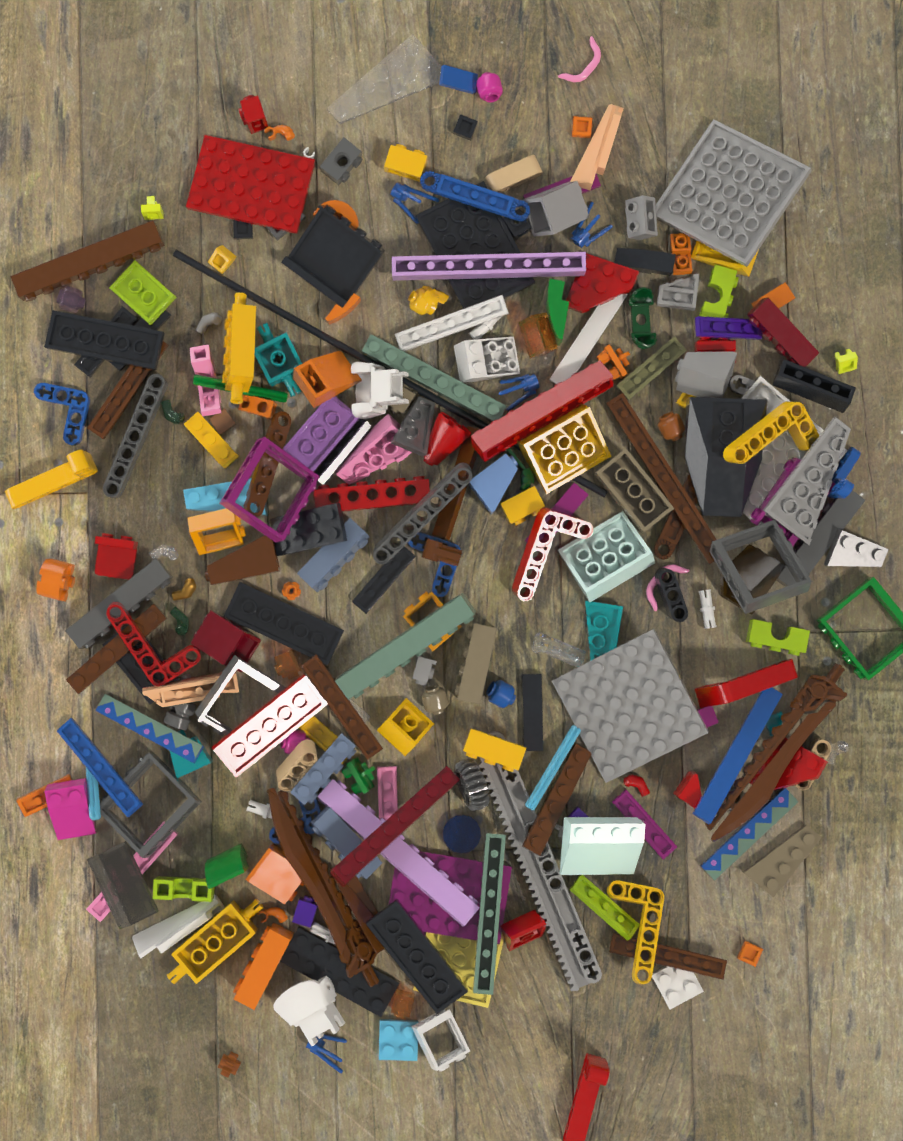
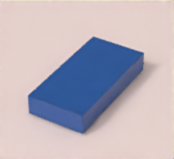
M443 65L441 66L439 85L474 94L476 93L478 74Z

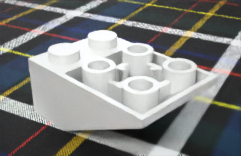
M514 336L464 340L454 345L459 379L462 383L520 374Z

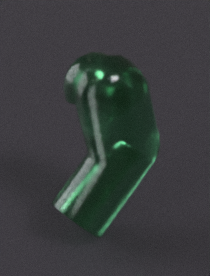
M170 400L161 402L166 420L173 424L184 422V414L172 410Z
M174 607L169 614L177 620L175 632L178 635L186 634L189 629V618L177 607Z

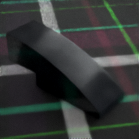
M617 248L614 263L642 273L671 276L676 254L643 249Z

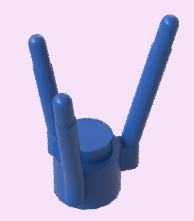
M397 182L390 193L394 197L393 202L398 204L416 224H419L417 218L401 201L405 202L410 198L417 203H421V200L410 194V192L435 202H439V199L413 189L406 184L402 185Z
M590 202L589 206L587 207L588 214L594 204L593 202ZM598 214L585 229L582 228L580 230L585 220L579 222L576 229L571 233L573 235L571 240L580 248L584 245L588 247L591 242L602 236L613 226H607L589 239L591 235L588 231L600 218Z
M526 374L521 377L500 381V384L521 381V384L500 391L499 395L507 394L523 388L524 392L528 391L507 407V411L516 407L529 396L536 394L535 390L540 388L535 374L530 376Z
M324 1034L320 1039L316 1036L318 1042L314 1046H311L308 1041L306 1048L310 1049V1052L316 1054L339 1073L343 1072L341 1068L321 1052L338 1062H342V1059L323 1048L326 1043L323 1039L346 1043V1039Z

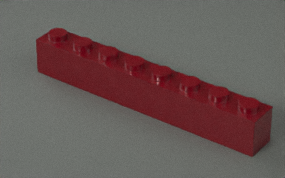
M446 766L331 870L330 874L342 887L347 885L457 785L460 779Z

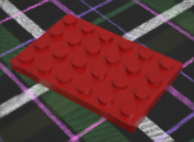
M204 135L186 208L297 234L316 161L307 157Z

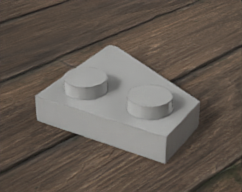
M694 274L686 279L675 280L673 283L660 285L657 306L695 311L699 274Z

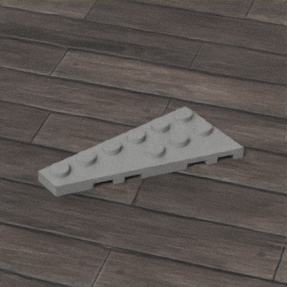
M833 417L763 509L765 513L807 545H810L812 540L811 536L817 526V519L831 487L832 477L837 470L841 452L844 450L851 431L847 425L836 417Z

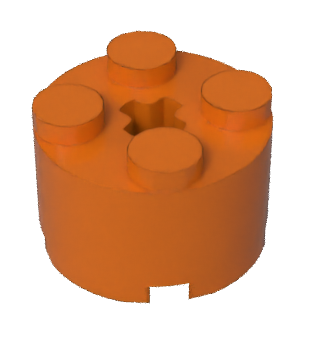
M46 559L39 572L42 576L41 581L37 580V594L65 602L68 597L69 588H73L75 583V577L72 576L75 565L55 559Z

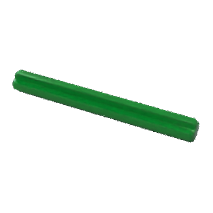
M194 375V385L228 391L225 390V383H222L221 379ZM250 386L248 392H243V395L283 403L288 398V393L256 386Z

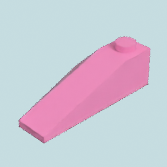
M387 414L370 430L343 465L335 472L336 475L350 485L368 477L373 471L383 470L387 468L386 465L404 460L412 452L391 444L400 424L391 415Z

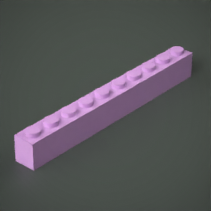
M586 252L392 257L393 281L584 276L586 273Z
M332 779L317 796V799L325 806L330 807L355 833L365 840L385 820L383 818L379 820L375 816L376 812L368 805L364 807L360 803L361 799L356 794H349L345 790L347 787L340 780L336 782ZM400 835L381 855L464 927L480 908L477 906L478 901L471 895L467 897L462 893L464 889L456 882L452 884L448 880L449 876L441 869L437 871L433 867L434 863L428 857L422 858L418 854L419 850L413 844L408 845L403 841L405 839L404 836Z

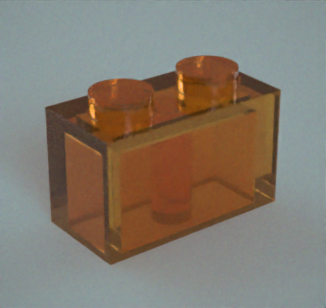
M547 313L534 314L518 322L529 358L544 356L558 349Z

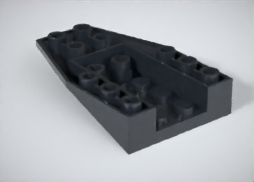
M689 397L686 400L685 460L702 516H742L762 461L763 449L743 464L727 462L723 457V452L729 444L766 416L767 400Z

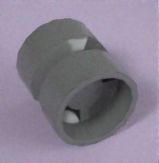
M190 702L170 706L171 711H167L163 722L186 731L190 723L189 716L193 715L197 705Z

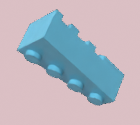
M252 478L248 479L235 501L242 508H244L243 504H245ZM232 482L183 490L186 509L206 512L226 509L219 503ZM251 503L250 509L253 513H255L257 510V506H255L256 504ZM266 504L261 516H268Z

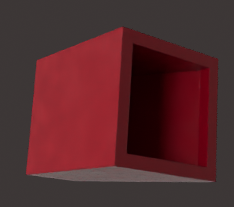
M210 610L204 617L199 630L195 632L191 644L224 666H227L234 655L248 663L260 644L261 639L222 615Z

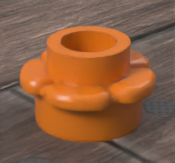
M286 582L284 589H282L283 596L287 597L288 600H295L301 594L299 584L296 582Z

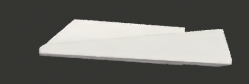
M214 895V899L211 902L202 901L133 935L132 939L139 957H144L156 947L160 953H163L211 919L213 915L221 911L225 906L218 896Z

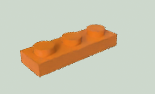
M68 774L49 784L71 781L73 779ZM47 785L17 798L16 802L24 817L47 807L44 792Z

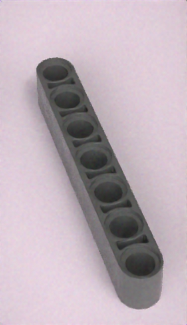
M152 374L148 378L105 480L103 492L110 498L117 499L124 493L165 395L168 383L160 374ZM161 379L162 385L159 388H154V381ZM154 397V404L147 406V398ZM142 414H146L147 421L140 424L139 417ZM134 432H139L140 434L137 441H132L131 439ZM131 449V458L125 459L124 452ZM120 467H124V475L118 477L116 473L117 469ZM115 484L118 488L117 492L111 495L109 488Z
M467 463L456 465L374 546L373 558L376 563L386 564L472 480L471 467ZM461 470H466L468 475L460 477L458 473ZM447 484H453L455 486L452 490H446L444 488ZM438 497L441 501L434 504L431 502V499ZM423 510L427 512V515L420 517L417 513ZM412 524L414 527L411 530H406L404 525ZM393 537H398L400 541L398 543H393L390 541V539ZM380 550H384L387 554L385 556H379L377 552Z

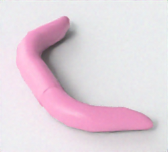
M593 36L590 37L589 41L594 52V58L584 71L579 75L560 74L558 78L573 83L581 82L592 73L601 58L600 48Z
M675 564L664 566V568L681 574L690 571ZM654 576L647 586L646 595L656 612L658 607L653 590L657 584Z

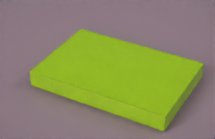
M136 260L109 287L149 325H152L177 298Z

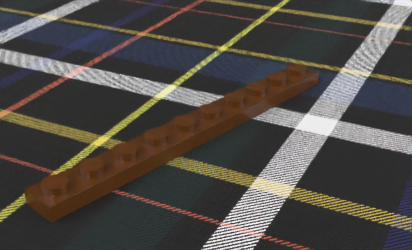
M621 393L607 402L606 405L659 488L674 507L675 513L708 564H712L715 561L710 554L712 541L717 539L626 397Z

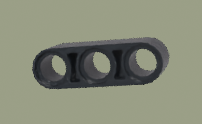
M664 567L659 568L655 572V581L666 613L670 619L676 622H683L688 617V609L677 577L672 570ZM668 572L669 578L663 582L662 574ZM674 590L675 596L673 599L669 600L668 593L669 591ZM680 608L681 614L675 618L674 611Z

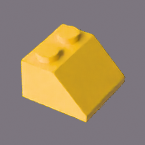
M406 698L377 731L399 752L406 756L434 723Z

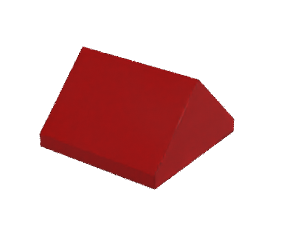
M691 770L687 772L673 794L694 809L699 803L702 794L698 774Z
M535 910L500 925L508 951L510 952L544 935L546 923Z

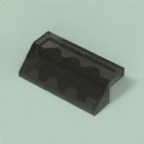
M126 841L87 859L119 930L159 912Z

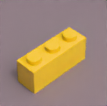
M199 412L195 413L184 423L185 427L224 469L239 457Z
M470 728L463 751L466 752L468 757L477 759V756L485 759V763L494 766L496 763L503 765V769L513 772L514 769L519 771L526 747Z

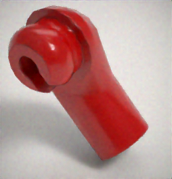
M630 774L624 778V785L627 787H637L642 797L650 794L641 776Z

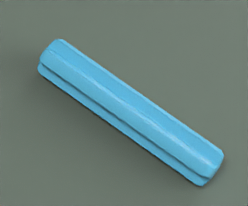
M86 768L89 818L91 820H99L101 813L98 781Z

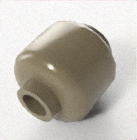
M439 685L426 687L421 695L424 709L427 712H433V715L443 713L449 704L445 689L439 687Z

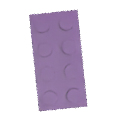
M335 396L317 408L285 445L283 450L315 472L360 418H356L352 414V410Z

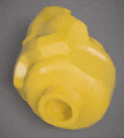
M423 286L411 292L408 301H410L409 306L412 311L420 315L426 313L432 315L437 308L438 302L444 304L448 300L449 295L430 286Z

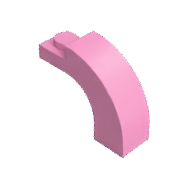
M209 345L190 348L191 364L195 375L218 379ZM198 386L202 416L221 413L220 390Z

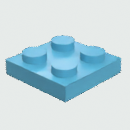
M380 1019L379 1060L417 1061L418 1040L412 1026L417 1024L418 1020Z

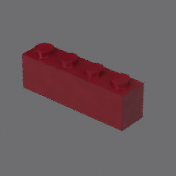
M769 297L762 298L747 313V316L750 318L749 322L755 328H759L763 332L762 336L767 341H771L775 345V350L780 355H784L788 361L806 367L819 354L818 350Z

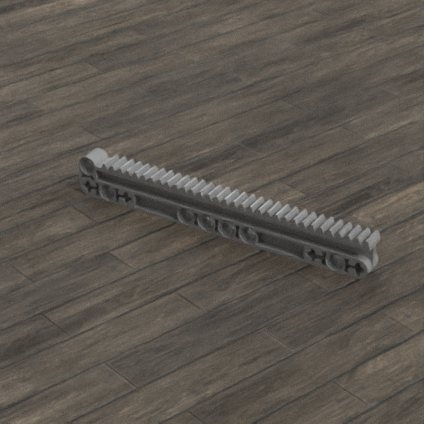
M499 731L487 733L505 740V737ZM480 757L481 762L478 766L484 768L481 772L483 775H487L485 782H490L487 785V789H493L490 792V796L495 797L493 803L498 804L495 807L496 811H501L498 814L499 818H504L501 821L502 825H507L504 828L505 832H510L507 835L508 840H512L510 842L511 847H515L513 852L518 854L516 856L517 861H521L519 863L520 869L524 868L522 873L523 876H526V883H530L528 885L529 890H533L531 895L536 897L534 903L538 905L537 910L541 912L540 916L546 923V932L550 933L548 935L549 939L552 941L553 948H555V954L558 955V961L561 962V968L564 969L563 972L565 977H567V983L570 984V990L578 991L580 987L590 983H597L602 976L600 967L562 875L559 874L560 870L548 842L540 856L522 847L529 833L528 827L533 825L537 815L535 810H530L525 806L529 795L519 771L514 769L512 772L516 773L514 780L506 779L508 773L507 770L501 769L503 765L496 763L495 766L484 762V758ZM547 860L553 862L552 868L548 870L543 868V863ZM552 879H559L560 885L558 887L550 886ZM575 933L581 935L582 945L580 946L575 938ZM584 950L590 952L589 957L586 959L580 957V953ZM591 964L595 971L594 976H591L587 965Z

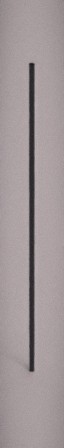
M175 250L173 257L238 293H245L248 299L355 359L383 366L385 370H391L186 254ZM403 377V383L418 391V394L480 429L489 425ZM517 443L512 446V447H514V448L520 450V448H519V446H518ZM580 475L572 479L605 498L608 492Z

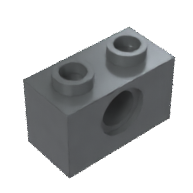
M343 137L320 165L321 172L338 186L341 182L345 183L351 175L350 171L361 164L363 160L362 151ZM341 159H345L348 161V163L345 166L338 165V162Z

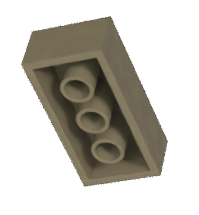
M626 448L594 474L641 533L646 532L674 509Z
M473 623V627L469 626L467 638H470L469 646L465 645L463 657H466L465 664L460 665L458 674L462 676L461 683L456 684L454 695H458L457 700L481 704L497 628Z

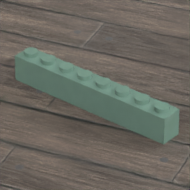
M370 334L362 349V354L389 369L407 372L409 377L406 378L489 422L500 419L506 410V405Z
M462 592L338 676L335 682L348 700L352 697L358 698L364 693L363 690L365 688L376 686L380 682L378 679L383 676L389 677L395 672L394 669L399 665L404 667L411 662L410 658L415 654L417 657L427 651V646L430 644L435 646L443 640L442 636L447 633L451 635L456 632L458 625L461 623L466 625L474 619L473 615H475L476 610Z
M486 833L473 982V993L493 995L506 839V835Z

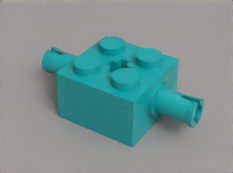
M268 323L262 324L266 332L263 331L260 325L257 327V331L264 344L255 348L254 355L270 386L273 387L284 382L290 397L296 396L293 388L297 394H300L302 391L293 380L294 368L301 365L302 362L287 332L274 338ZM280 356V358H283L282 362H276V357Z

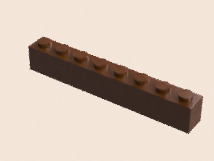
M152 220L10 277L18 297L22 301L29 302L35 300L36 296L40 294L47 295L53 293L54 289L58 287H68L76 280H86L90 278L91 274L96 272L101 274L106 272L109 267L124 265L127 260L140 259L147 252H158L165 245L156 223Z

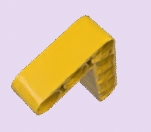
M785 401L724 449L723 457L729 463L743 464L787 429L797 448L801 451H808L819 437V434L802 403Z
M84 450L74 451L66 456L67 463L5 490L4 492L12 509L20 508L96 474L98 469L91 454Z
M619 880L613 881L606 889L607 895L611 899L643 905L632 979L639 985L649 983L653 974L664 894L658 888ZM613 885L620 887L621 892L619 895H615L612 892ZM632 889L639 891L640 896L638 899H634L631 896ZM652 892L658 895L657 903L650 900ZM648 912L655 914L654 922L648 921ZM645 931H649L652 934L650 942L644 939ZM643 950L649 953L648 961H643L640 957ZM639 970H643L646 973L644 981L639 980L637 977Z

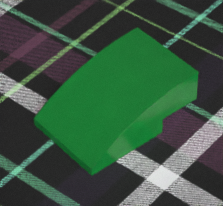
M549 279L546 293L547 319L552 337L556 345L560 346L563 340L569 301L562 300L565 281Z
M242 843L206 860L205 878L208 889L244 873L249 868L246 861L248 855Z

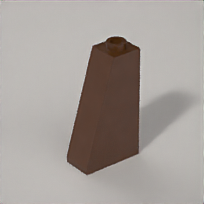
M264 535L207 566V571H205L206 581L210 582V585H217L280 572L274 541Z

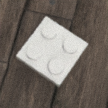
M664 966L652 974L669 1009L704 992L695 974L692 972Z

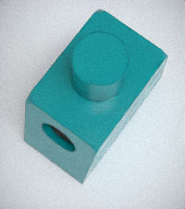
M184 730L178 731V733L187 737ZM197 736L190 738L202 745ZM205 747L195 764L170 751L177 778L213 762Z

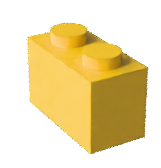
M400 144L390 145L384 170L385 172L420 182L428 161L427 155L420 150H407L405 146Z
M535 486L500 503L510 525L515 523L516 526L525 522V517L530 514L532 517H535L538 511L545 507Z

